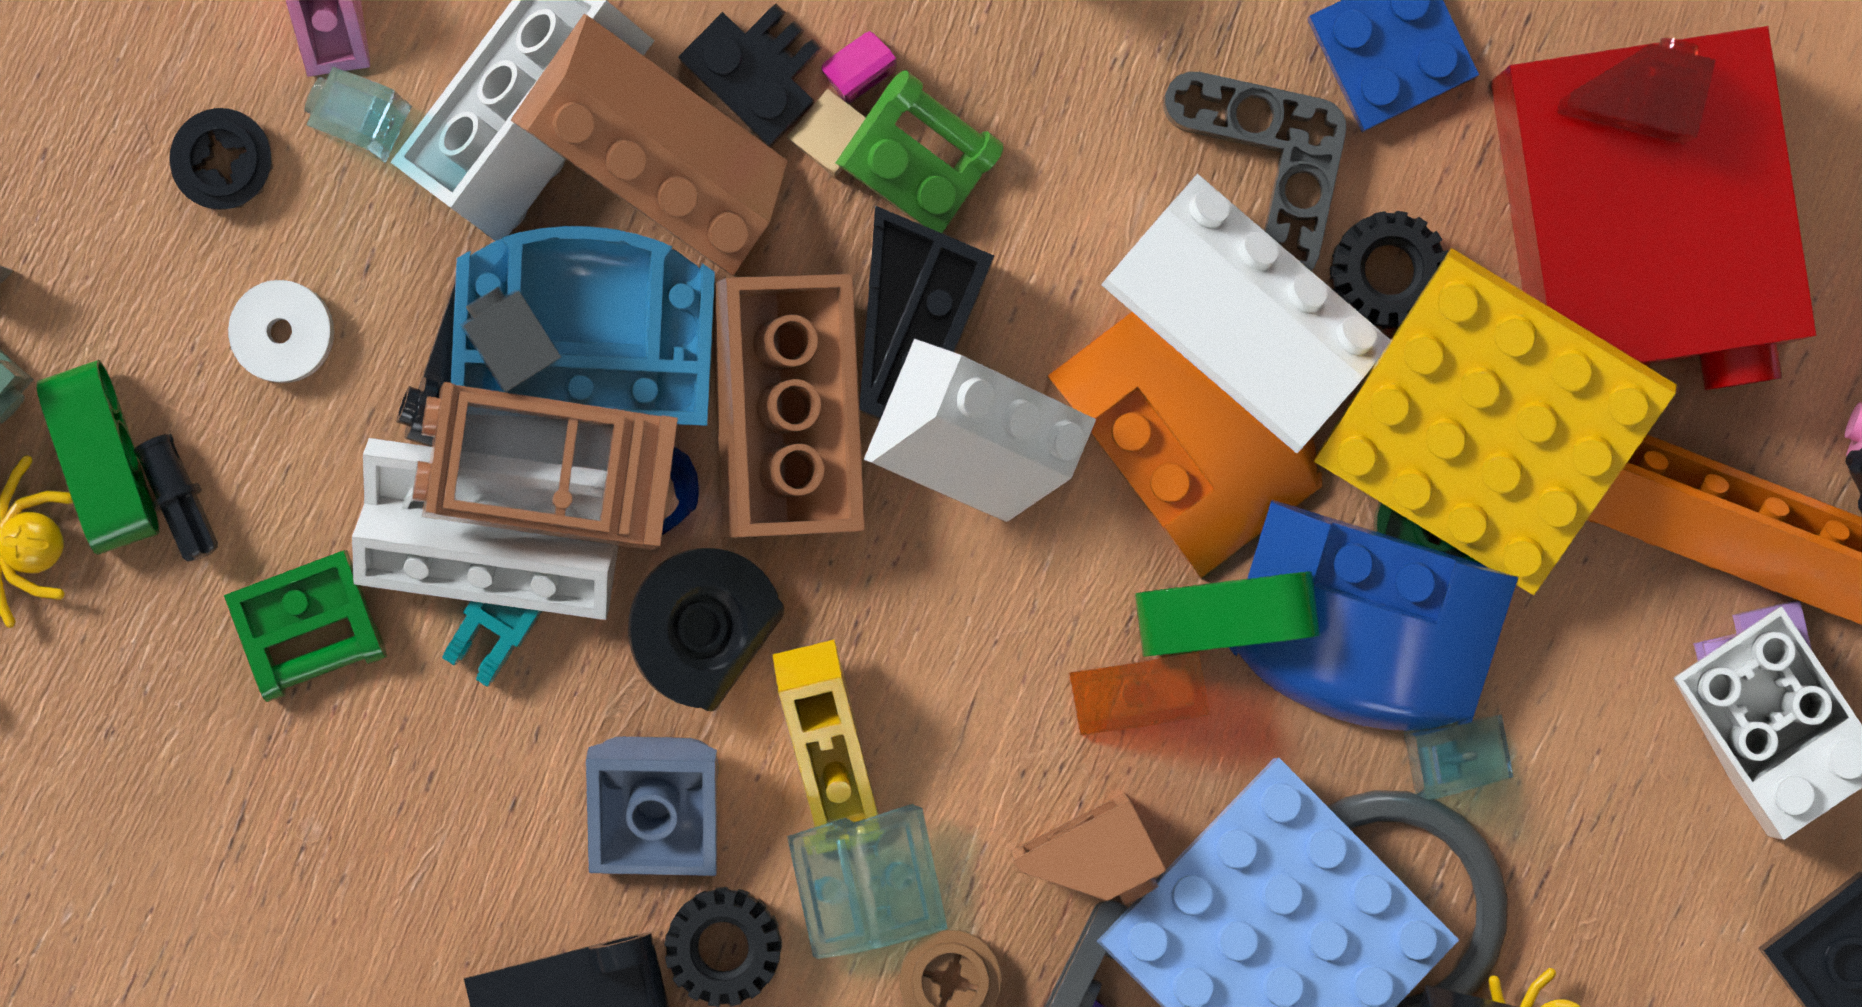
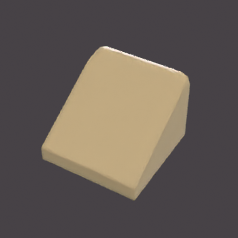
M827 89L788 134L787 138L832 177L836 178L843 169L835 164V162L859 129L865 117Z

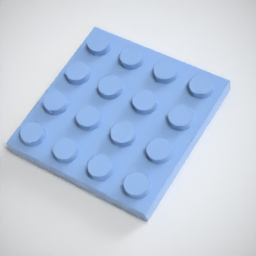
M1273 758L1176 858L1166 871L1156 879L1158 887L1155 890L1138 898L1097 940L1161 1007H1396L1459 941L1280 758Z

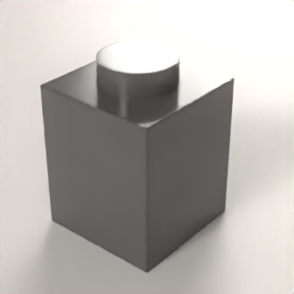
M498 286L466 306L472 317L460 325L504 392L509 391L561 358L519 290H514L505 296Z

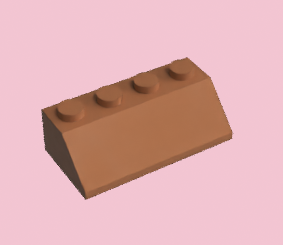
M586 14L582 15L510 119L514 124L731 275L735 274L769 225L788 163L787 159Z
M852 274L732 277L715 282L713 341L723 538L865 531Z

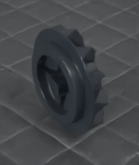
M213 108L202 111L189 118L180 127L173 139L169 157L173 179L181 192L200 206L212 210L242 208L246 202L263 192L264 184L273 169L270 149L271 142L256 121L242 112L228 108ZM212 135H215L216 140L228 151H243L245 149L247 151L231 162V170L233 172L230 174L233 181L231 184L217 169L197 170V168L206 165V161L214 157L212 147L215 144Z

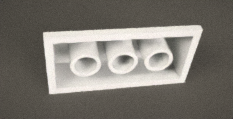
M512 0L390 163L495 241L500 240L502 237L508 236L523 221L528 208L550 179L559 173L565 163L563 157L514 124L510 119L582 15H588L642 55L646 53L654 40L607 0Z
M1198 173L1101 284L1295 453H1298L1361 382L1391 341Z

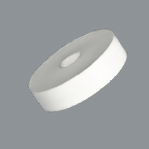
M272 280L254 286L238 300L230 316L228 337L234 356L248 372L267 381L290 383L310 376L323 365L333 345L334 325L328 307L315 292L295 282ZM279 320H287L292 328L291 337L286 342L278 344L272 339V326Z

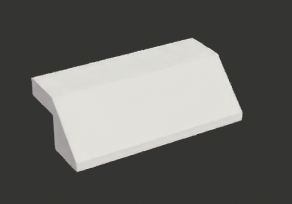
M368 439L363 453L364 506L352 535L354 585L594 619H607L618 552L617 545L422 517L424 501L412 500L417 462H430L432 447ZM461 451L454 500L555 514L556 507L552 503V496L558 491L562 465ZM572 466L569 484L572 503L566 508L565 516L600 521L607 471Z

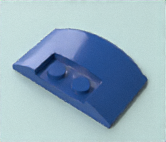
M1271 500L1247 579L1312 571L1320 636L1228 647L1237 657L1239 653L1254 673L1274 690L1309 709L1338 720L1361 726L1403 731L1432 729L1457 722V726L1472 722L1518 577L1490 569L1474 561Z

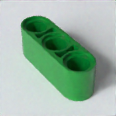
M96 360L38 380L36 382L38 399L80 524L93 552L99 555L158 535L160 528L156 511L152 506L153 501L138 457L133 452L134 445L114 386L103 363L100 360Z
M1312 571L1135 593L1143 657L1320 636Z

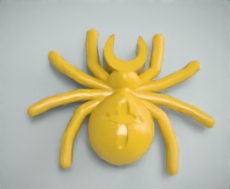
M29 455L23 456L14 467L0 495V616L8 628L14 627L16 621L7 603L2 582V571L6 580L11 585L35 597L61 600L65 596V592L61 588L39 586L17 575L15 570L23 573L45 571L57 562L64 548V539L60 528L51 518L36 512L21 513L22 510L47 502L73 503L70 492L44 491L17 499L8 510L10 500L21 477L32 464L33 460Z

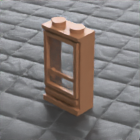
M444 382L440 388L439 398L427 396L421 435L433 437L430 462H417L412 500L424 501L422 517L653 551L660 547L678 418L472 388Z

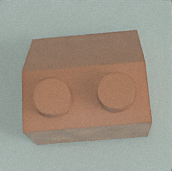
M1124 793L1011 850L1013 861L1020 873L1107 901L1119 895L1124 904L1155 890L1158 884L1154 877L1166 871L1131 801Z

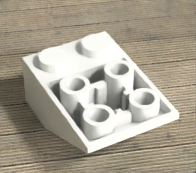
M1782 606L1673 678L1729 779L1767 836L1785 840L1862 788V724Z

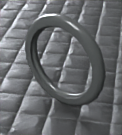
M1374 790L1344 797L1329 805V809L1350 830L1375 822H1402L1422 828L1444 841L1460 858L1471 878L1474 890L1476 924L1469 948L1458 966L1439 984L1433 987L1473 996L1482 987L1497 963L1507 932L1508 897L1501 868L1486 840L1459 813L1438 800L1408 791ZM1424 992L1405 997L1396 1007H1420Z

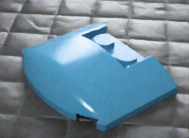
M589 226L550 227L518 232L494 241L471 256L470 251L456 258L451 383L459 386L504 392L460 325L472 317L466 306L499 286L505 296L514 290L520 291L561 356L552 364L505 393L656 416L677 417V424L707 426L715 272L703 263H701L699 268L678 251L671 249L672 246L635 233ZM467 406L466 413L468 415L542 418Z

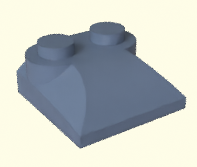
M622 736L614 737L603 743L588 747L586 756L589 873L716 876L717 780L719 773L717 750L697 739L674 737Z

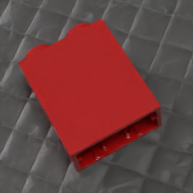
M1763 26L1513 64L1491 81V89L1523 291L1649 368L1650 364L1699 357L1704 390L1782 379L1777 345L1817 335L1769 27Z

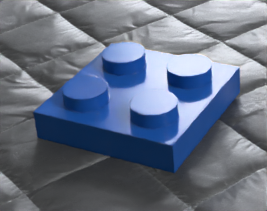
M1341 0L1307 18L1362 133L1479 76L1443 0Z

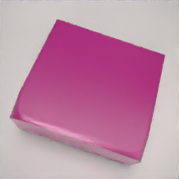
M869 31L826 60L821 65V68L842 100L851 104L896 71L897 61L890 49L874 33Z

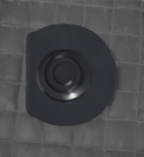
M696 548L680 552L655 567L644 579L633 599L628 621V637L633 659L645 680L664 697L685 706L714 711L719 707L782 619L785 611L784 605L779 600L775 587L769 578L747 558L737 553L717 548Z

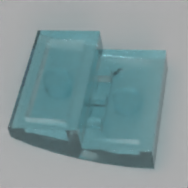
M910 804L857 822L842 818L787 836L813 957L822 959L868 951L948 929L923 808Z

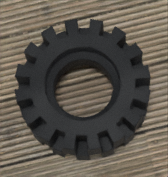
M1386 211L1363 218L1342 236L1341 241L1335 247L1332 254L1334 259L1333 265L1330 267V279L1333 278L1335 288L1333 291L1369 322L1376 326H1382V329H1393L1402 324L1448 253V250L1443 251L1440 241L1443 239L1438 232H1432L1427 228L1428 222L1422 218L1417 217L1414 219L1407 216L1408 212L1396 211L1394 213H1386ZM1381 246H1396L1404 250L1412 260L1414 267L1413 279L1408 288L1399 294L1387 295L1380 293L1367 280L1365 273L1366 261L1371 252Z
M717 887L715 890L708 892L705 890L686 902L670 923L664 945L667 952L665 957L667 969L671 968L674 975L673 981L679 988L682 986L689 992L688 996L695 1001L701 999L709 1002L708 1006L719 1007L720 1004H730V1007L742 1004L744 1000L750 997L753 999L761 993L762 989L767 983L769 984L775 974L782 948V937L778 931L779 924L775 916H772L767 910V905L762 900H756L748 895L749 892L741 889H738V891L729 890L728 887ZM714 923H732L739 927L746 935L749 945L747 958L739 967L733 970H715L709 967L701 958L699 952L700 936L707 927Z

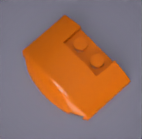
M1133 312L1047 376L1070 407L1096 419L1090 434L1200 578L1204 577L1262 532L1271 500L1296 507L1322 487L1321 471L1317 473V463L1314 462L1316 457L1314 435L1298 453H1295Z

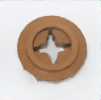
M937 930L916 941L901 965L899 978L900 991L906 1007H995L1002 983L999 963L988 944L965 930ZM955 954L961 955L959 960L961 965L960 976L968 979L970 984L978 986L977 990L969 987L966 990L956 988L952 996L948 997L946 1005L941 1006L940 983L932 980V976L923 974L924 970L931 972L935 970L946 971L949 962H953Z

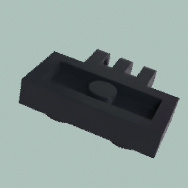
M777 3L746 33L721 12L678 56L679 60L770 148L814 104V100L793 79L822 49L814 39H811L800 48L795 56L788 50L804 31L795 21L777 38L769 32L780 23L786 13Z

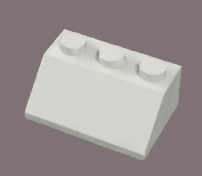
M914 339L864 460L1008 522L1072 478L1096 419L960 354Z

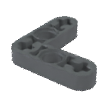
M1188 71L1178 75L1169 84L1163 97L1164 112L1167 119L1175 127L1186 132L1281 152L1264 231L1282 245L1288 237L1290 223L1278 224L1277 217L1279 212L1294 220L1314 219V231L1302 226L1297 239V248L1301 251H1306V260H1301L1300 262L1312 271L1320 255L1346 136V120L1343 112L1334 103L1322 98L1203 72ZM1190 85H1196L1201 87L1200 96L1202 99L1220 103L1222 100L1221 90L1233 92L1234 95L1225 110L1226 127L1213 124L1219 113L1218 111L1199 109L1195 118L1183 116L1184 105L1175 102V94H1186ZM1259 98L1270 106L1272 122L1265 131L1251 133L1239 125L1236 113L1239 104L1243 100ZM1283 103L1295 106V110L1290 117L1293 120L1307 122L1313 117L1315 112L1324 114V125L1333 128V137L1324 136L1318 146H1314L1308 143V132L1290 127L1287 130L1288 141L1277 139L1275 136L1284 120ZM1297 173H1307L1313 176L1321 188V196L1318 203L1308 209L1293 206L1287 200L1285 194L1287 180Z

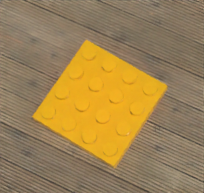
M1451 248L1317 452L1314 462L1484 566L1518 577L1516 585L1535 595L1676 393L1677 384Z

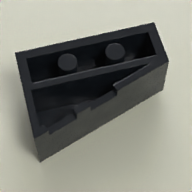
M876 205L859 410L863 414L880 420L914 339L955 353L992 266L994 255Z

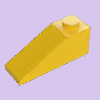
M835 639L772 654L779 697L822 852L884 837Z

